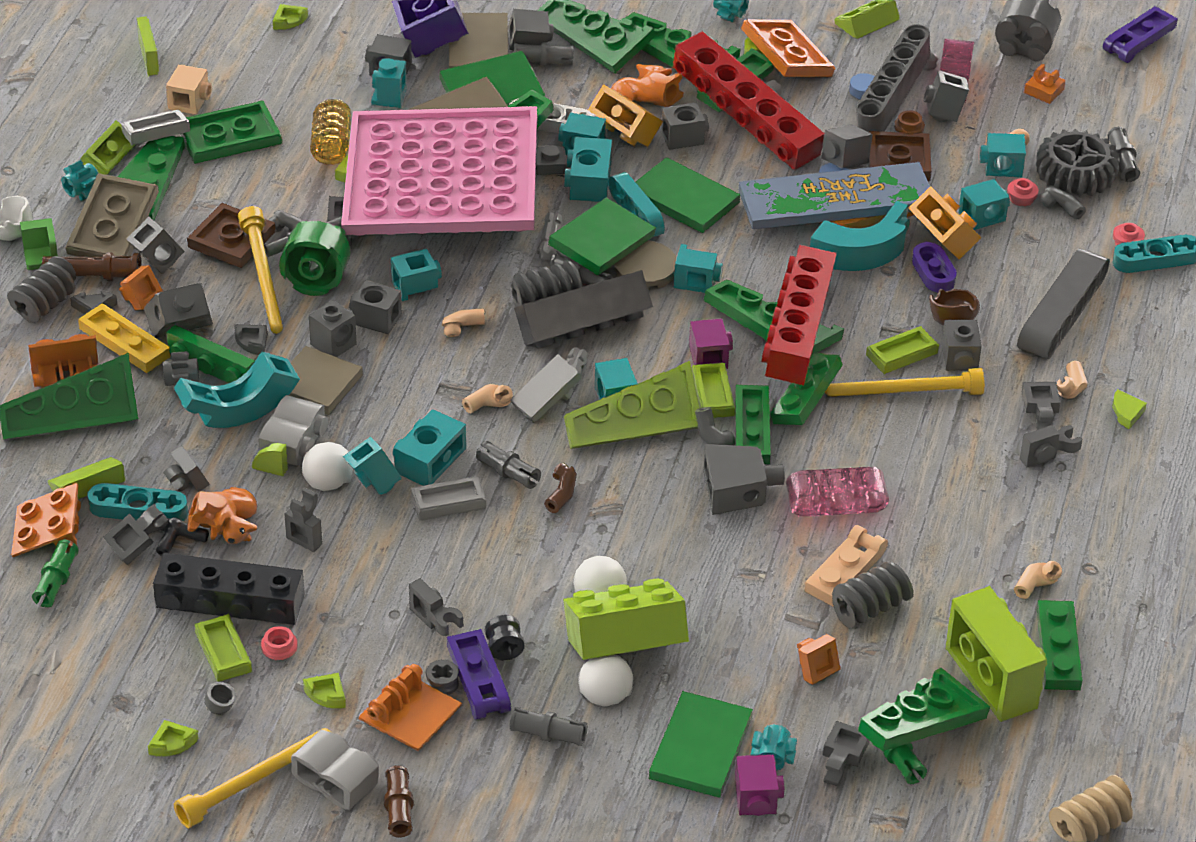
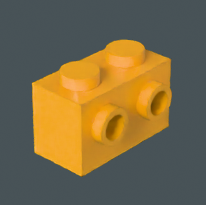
M604 84L588 108V111L597 117L606 118V129L611 132L618 129L622 132L619 137L633 146L639 142L648 147L663 123V120Z
M930 186L909 207V210L960 260L982 238L973 229L977 223L965 211L959 215L956 211L960 206L948 194L942 197Z

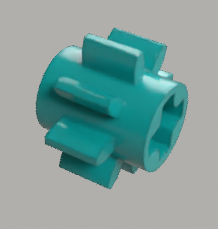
M749 0L713 1V7L718 9L716 15L730 22L734 21L735 16L742 18L749 6Z
M78 160L63 169L66 175L61 178V183L65 192L70 197L79 196V199L83 201L88 198L99 172L91 163L84 165L82 160Z
M768 725L764 728L763 733L759 731L754 732L750 756L774 755L776 771L781 770L785 762L788 764L794 763L797 738H791L789 730L781 725Z

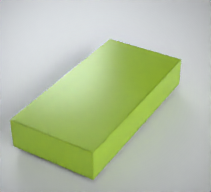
M147 16L136 17L139 44L147 75H158V53L149 18Z
M922 326L867 346L866 356L883 374L938 354L939 344Z
M725 363L692 365L699 408L711 407L713 418L735 416V405Z
M229 614L194 624L196 636L217 682L252 672V663Z

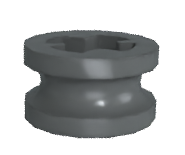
M436 660L430 663L426 669V684L446 695L454 693L459 685L458 667L449 660Z

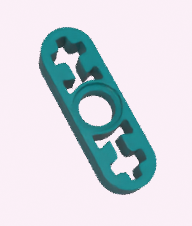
M627 172L610 176L608 185L615 202L656 227L654 237L664 234L665 224L660 211Z
M1177 235L1121 243L1114 249L1112 264L1115 269L1124 273L1192 265L1196 263V237L1193 235ZM1150 252H1161L1164 256H1156Z
M109 483L97 484L88 491L89 510L97 517L123 520L130 514L137 520L146 509L154 504L167 518L176 517L184 521L188 516L187 498L179 491ZM138 500L147 503L139 508L129 506L130 503Z

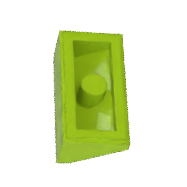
M873 0L835 17L834 22L849 35L859 39L898 21L900 16L895 0Z
M116 120L82 155L80 160H82L84 165L91 163L100 174L108 175L136 144L131 145L122 132L121 123Z
M109 457L48 480V485L52 491H55L56 489L78 483L77 498L80 499L88 496V491L97 484H119L125 482L124 465L121 461Z

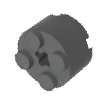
M1007 0L995 29V37L999 44L1000 52L1006 56L1018 54L1027 56L1033 61L1043 60L1052 47L1061 23L1059 9L1057 7L1054 9L1048 3L1049 0Z

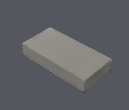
M179 109L121 123L122 132L131 145L190 131L189 121Z
M557 354L510 401L533 423H536L582 376Z
M478 476L411 488V496L419 520L486 508V497Z

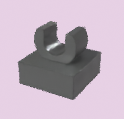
M182 445L171 452V455L178 464L171 465L163 473L176 491H184L189 486L190 481L198 492L210 485Z

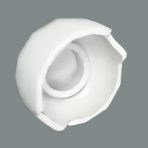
M10 196L2 199L0 208V240L9 241L22 237L20 222L33 220L31 208L26 197Z
M333 442L316 444L306 452L303 459L302 473L304 479L312 488L321 491L334 490L342 486L343 483H349L352 478L353 468L343 458L348 453V450L342 445Z
M594 556L584 560L577 568L573 583L575 592L591 590L594 593L608 591V588L614 585H627V579L623 567L616 560L606 556Z
M619 655L592 658L583 664L579 674V690L591 703L606 707L618 704L625 697L631 695L633 688L632 670L627 661Z

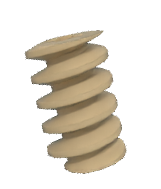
M1110 775L1105 781L1098 782L1093 787L1087 788L1082 794H1077L1071 800L1064 801L1059 807L1052 808L1049 812L1051 826L1060 838L1068 842H1093L1098 838V835L1104 836L1109 832L1110 828L1116 829L1121 825V822H1128L1132 819L1131 792L1122 778Z

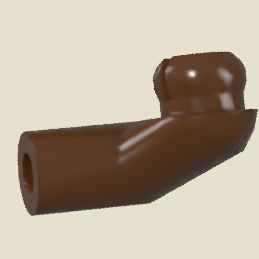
M563 462L555 467L552 474L554 479L560 481L558 488L544 502L546 509L551 513H557L574 494L577 473L573 466L568 467Z

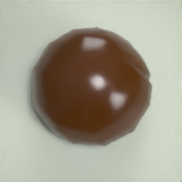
M940 289L935 299L933 295H929L933 318L943 327L945 320H974L980 310L978 298L968 290L954 289L945 291Z

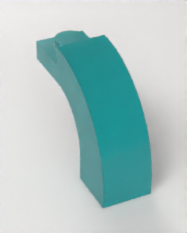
M896 201L882 221L867 228H848L824 220L811 236L810 247L837 253L834 270L863 271L888 264L904 251L905 236L910 225V219L907 218L908 205Z
M262 351L251 368L242 377L229 384L211 386L180 378L174 389L181 400V405L191 413H199L205 426L230 428L255 421L274 410L280 401L292 392L300 378L287 358Z

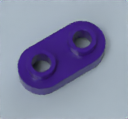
M931 242L917 244L913 249L912 264L924 285L936 293L940 289L945 291L952 290L956 283L957 272L943 248Z

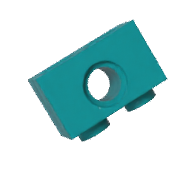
M575 137L574 149H568L567 168L565 169L564 187H570V200L600 202L607 198L612 162V139Z
M432 409L423 419H419L415 423L413 429L403 439H399L396 442L392 452L395 469L401 476L422 486L433 484L466 450V424Z

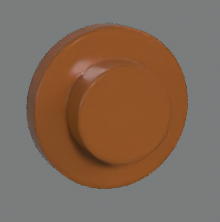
M911 110L901 112L894 124L896 132L923 133L925 127L921 114Z

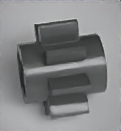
M187 351L171 353L172 360L163 361L165 386L174 385L175 387L180 378L199 382L197 358L189 359Z

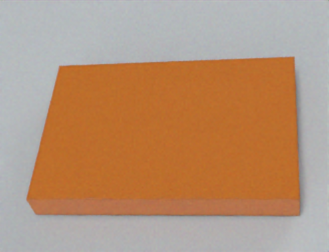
M744 20L741 27L742 31L784 77H832L835 70L834 65L792 20Z

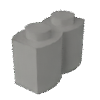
M286 395L278 404L273 417L263 427L259 436V449L262 450L273 443L286 444L287 463L296 466L300 465L306 452L314 446L317 438L323 436L326 432L328 417L325 416L324 405Z
M321 729L291 756L292 774L301 783L315 791H320L332 803L346 810H350L379 783V765L375 758L367 752L350 748L342 736Z

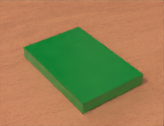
M523 50L439 72V79L446 93L487 77L508 106L512 101L522 97L530 90H534L545 97V93Z
M264 100L186 117L190 124V131L180 134L181 137H184L185 146L194 164L282 144V135Z
M668 157L636 181V184L660 212L701 233H704L740 203L739 193Z
M605 198L551 234L548 245L596 275H599L654 237L656 227L610 199Z
M682 691L650 767L649 779L721 798L751 722L753 709Z

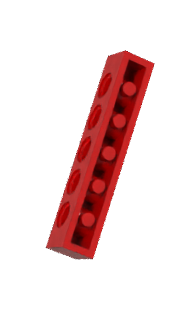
M701 31L676 45L673 68L696 86L700 92H705L720 109L729 114L740 126L749 131L761 144L769 148L794 171L821 155L825 133L706 33Z
M799 245L796 257L790 255L767 342L763 350L761 362L767 363L765 377L804 385L837 253Z

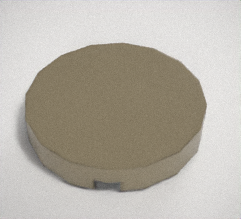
M647 241L615 263L614 271L617 273L616 277L642 270L648 290L650 286L658 285V288H662L674 280L677 258L673 251L665 245Z

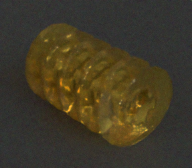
M327 99L320 102L313 111L310 152L320 163L335 165L341 163L346 157L350 140L351 109L345 102L337 99Z

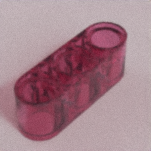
M945 38L940 71L967 78L969 84L974 41Z
M876 467L801 470L790 474L786 480L791 511L798 516L875 513L885 509L889 504L884 474Z

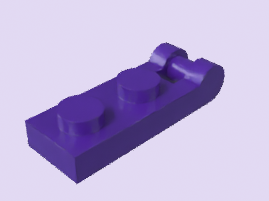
M1154 6L1110 34L1103 42L1102 48L1110 54H1118L1120 60L1129 63L1138 52L1177 27L1178 18Z
M482 629L448 636L447 648L453 663L458 667V676L470 703L473 718L475 720L486 718L487 713L498 711L499 714L511 712L508 692ZM493 693L494 697L486 699L482 697L484 694Z

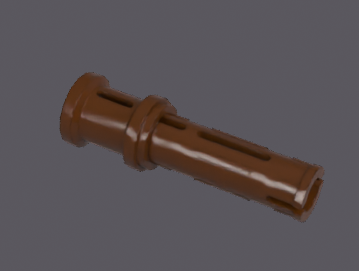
M107 252L103 254V257H62L72 264L76 276H103V279L107 281H113L114 278H127L142 266L140 253H133V256H114L113 252ZM43 256L42 265L54 256Z

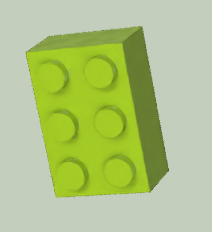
M649 579L644 581L642 586L629 587V585L625 584L609 587L608 591L594 593L591 590L578 591L573 594V597L563 599L568 641L583 660L689 642L685 599L668 581L664 582L663 579Z
M991 586L953 598L945 648L983 700L990 706L997 719L1003 722L1038 709L1040 695L1043 690L1044 671L1047 666V658L1042 648L1034 644L1028 636L1025 626L1021 622H1017L1009 611L1005 600L999 598Z

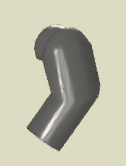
M1054 186L1045 188L1046 191L1040 195V201L1047 208H1052L1057 202L1074 219H1080L1086 212V208L1072 194Z
M283 210L275 211L274 216L269 218L270 221L275 222L276 232H281L285 226L292 232L296 225L302 221L301 218Z
M711 407L695 410L700 436L706 443L735 445V437L731 431L725 430L721 433L715 427Z

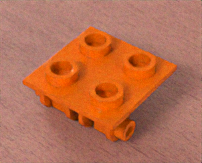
M77 334L65 340L43 339L35 344L28 345L34 387L44 388L56 383V372H59L60 380L64 379L63 371L69 370L71 377L75 369L76 372L79 371L81 373L98 365L96 335Z
M78 483L56 489L49 494L17 505L12 557L50 543L57 545L58 541L63 539L70 541L65 551L66 553L67 551L69 552L73 543L77 545L75 534L79 530L80 519L78 512L81 509V502L77 498Z
M417 664L404 666L401 674L396 679H392L388 686L382 689V693L376 699L370 701L369 707L359 716V720L419 751L462 706V702L422 682L421 675L423 671L421 667Z

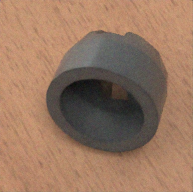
M214 682L207 689L204 704L213 714H224L232 708L236 699V692L232 686L225 682Z

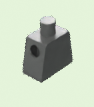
M202 283L159 292L144 307L151 335L155 338L167 336L166 332L174 325L187 331L213 325Z
M705 444L703 471L712 515L762 506L766 502L767 486L784 485L783 464L764 465L761 449L758 447Z

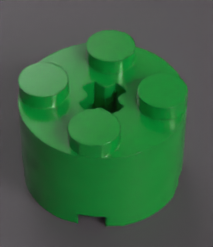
M321 221L299 222L291 232L280 257L279 269L284 279L287 278L294 284L292 288L296 291L310 296H321L327 294L335 286L337 287L341 282L351 253L346 232L340 226H333Z

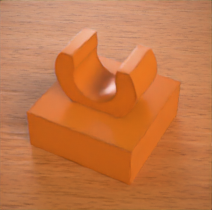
M1041 64L1034 71V75L1025 83L1024 93L1050 104L1065 89L1066 80L1059 77V70L1055 69L1050 74L1044 71L1045 65Z
M149 265L139 267L120 283L122 287L119 288L124 300L130 301L134 310H143L155 294L163 291Z
M825 634L816 640L807 638L797 644L803 679L813 685L841 670L835 638Z

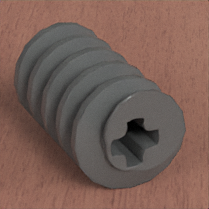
M54 256L7 293L9 304L24 319L31 323H36L40 320L41 316L47 315L50 309L55 308L58 302L64 301L67 295L75 292L74 281L76 280V272L72 264L66 259Z
M565 261L562 266L558 263L551 265L550 269L543 266L538 271L530 269L527 270L526 274L522 272L515 273L511 283V293L515 307H518L524 303H530L581 288L582 283L580 274L573 262Z
M888 561L884 562L880 567L872 568L869 572L861 573L857 578H850L846 583L836 585L832 593V603L838 619L848 628H854L856 621L864 623L868 616L876 617L879 614V610L887 612L891 605L899 606L902 603V599L910 601L913 598L914 591L910 579L898 564Z

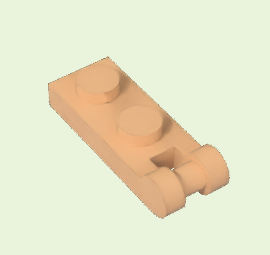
M855 525L850 531L848 538L805 582L804 592L833 606L832 593L834 587L840 583H846L850 578H857L861 573L867 572L884 554L888 540L879 535L873 537L867 534V529ZM860 546H862V547L866 548L867 550H866L865 552H863V551L859 550L858 548H859Z

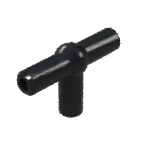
M176 517L167 518L169 523L161 529L164 533L156 548V552L160 556H163V553H170L178 536L206 542L209 537V530L198 527L195 531L189 532L188 524L184 523L181 519Z

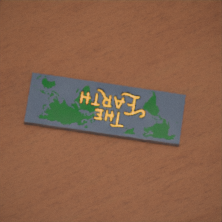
M920 162L740 181L738 190L751 228L762 229L823 222L824 220L835 221L886 215L896 201L907 204V212H911L909 207L930 186Z

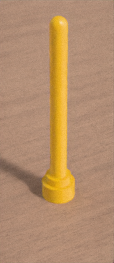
M249 206L238 213V220L241 230L249 235L270 330L278 334L283 330V324L261 234L265 225V219L261 208Z
M982 368L968 369V372H962L961 376L831 383L825 394L829 397L962 389L963 392H969V395L984 394V373Z
M317 732L201 796L198 794L193 796L187 794L174 802V810L178 819L186 828H191L202 822L209 808L292 763L291 756Z

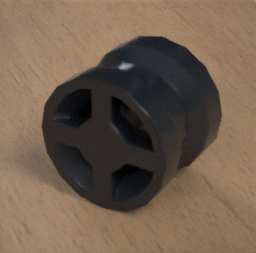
M500 615L492 618L485 625V636L489 641L488 646L493 658L502 661L511 660L523 652L525 643L520 634L521 627L517 618L510 615Z

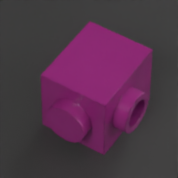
M722 318L690 321L689 348L694 365L725 363L726 369H728L729 351L733 350V339L731 331L725 330Z
M774 755L736 756L735 788L739 815L761 816L777 813L778 799L784 798V778L776 774Z

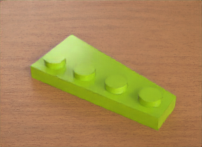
M690 361L685 362L676 368L662 372L648 380L627 387L618 393L567 413L564 416L570 449L697 429L698 424L695 410L699 409Z

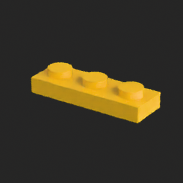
M103 303L78 319L80 330L89 336L96 335L98 342L120 356L129 353L130 363L145 373H148L171 357L168 345Z

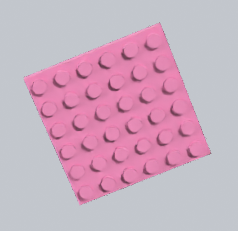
M537 106L353 111L341 228L344 229L346 235L356 236L368 234L487 233L492 231L521 232L524 230H534Z

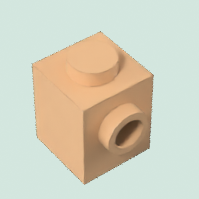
M180 64L177 66L166 84L169 110L179 109L181 112L197 115L204 101L210 98L212 85L208 82L207 69Z

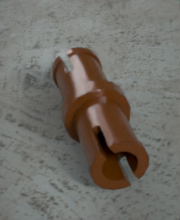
M396 765L389 767L385 772L387 793L384 796V808L388 811V830L390 835L402 838L408 836L413 831L411 809L414 806V797L409 791L408 769L404 766Z

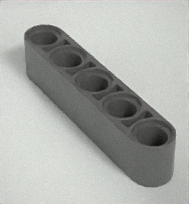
M913 24L904 29L857 104L858 128L867 132L886 130L930 58V31L926 26Z
M1078 248L1025 322L1018 337L1017 348L1050 359L1104 281L1109 269L1110 259Z

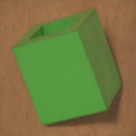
M52 218L20 222L27 270L39 269L42 266L43 256H58Z

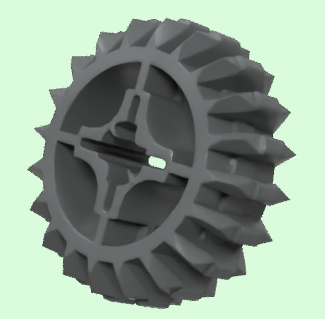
M1063 129L1061 134L1054 132L1051 137L1044 138L1043 143L1040 144L1036 156V172L1039 173L1040 180L1046 181V187L1054 186L1067 193L1077 194L1079 197L1082 194L1093 196L1095 191L1103 193L1105 188H1111L1116 176H1118L1119 153L1116 152L1115 145L1109 144V139H1100L1099 133L1092 135L1087 130L1085 132H1078L1074 129L1073 132H1068Z

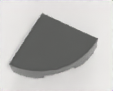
M101 291V294L86 295V292H82L70 298L71 307L84 315L102 303L109 308L117 305V296L106 291Z
M234 324L235 339L242 349L259 355L262 351L265 352L268 335L267 325Z

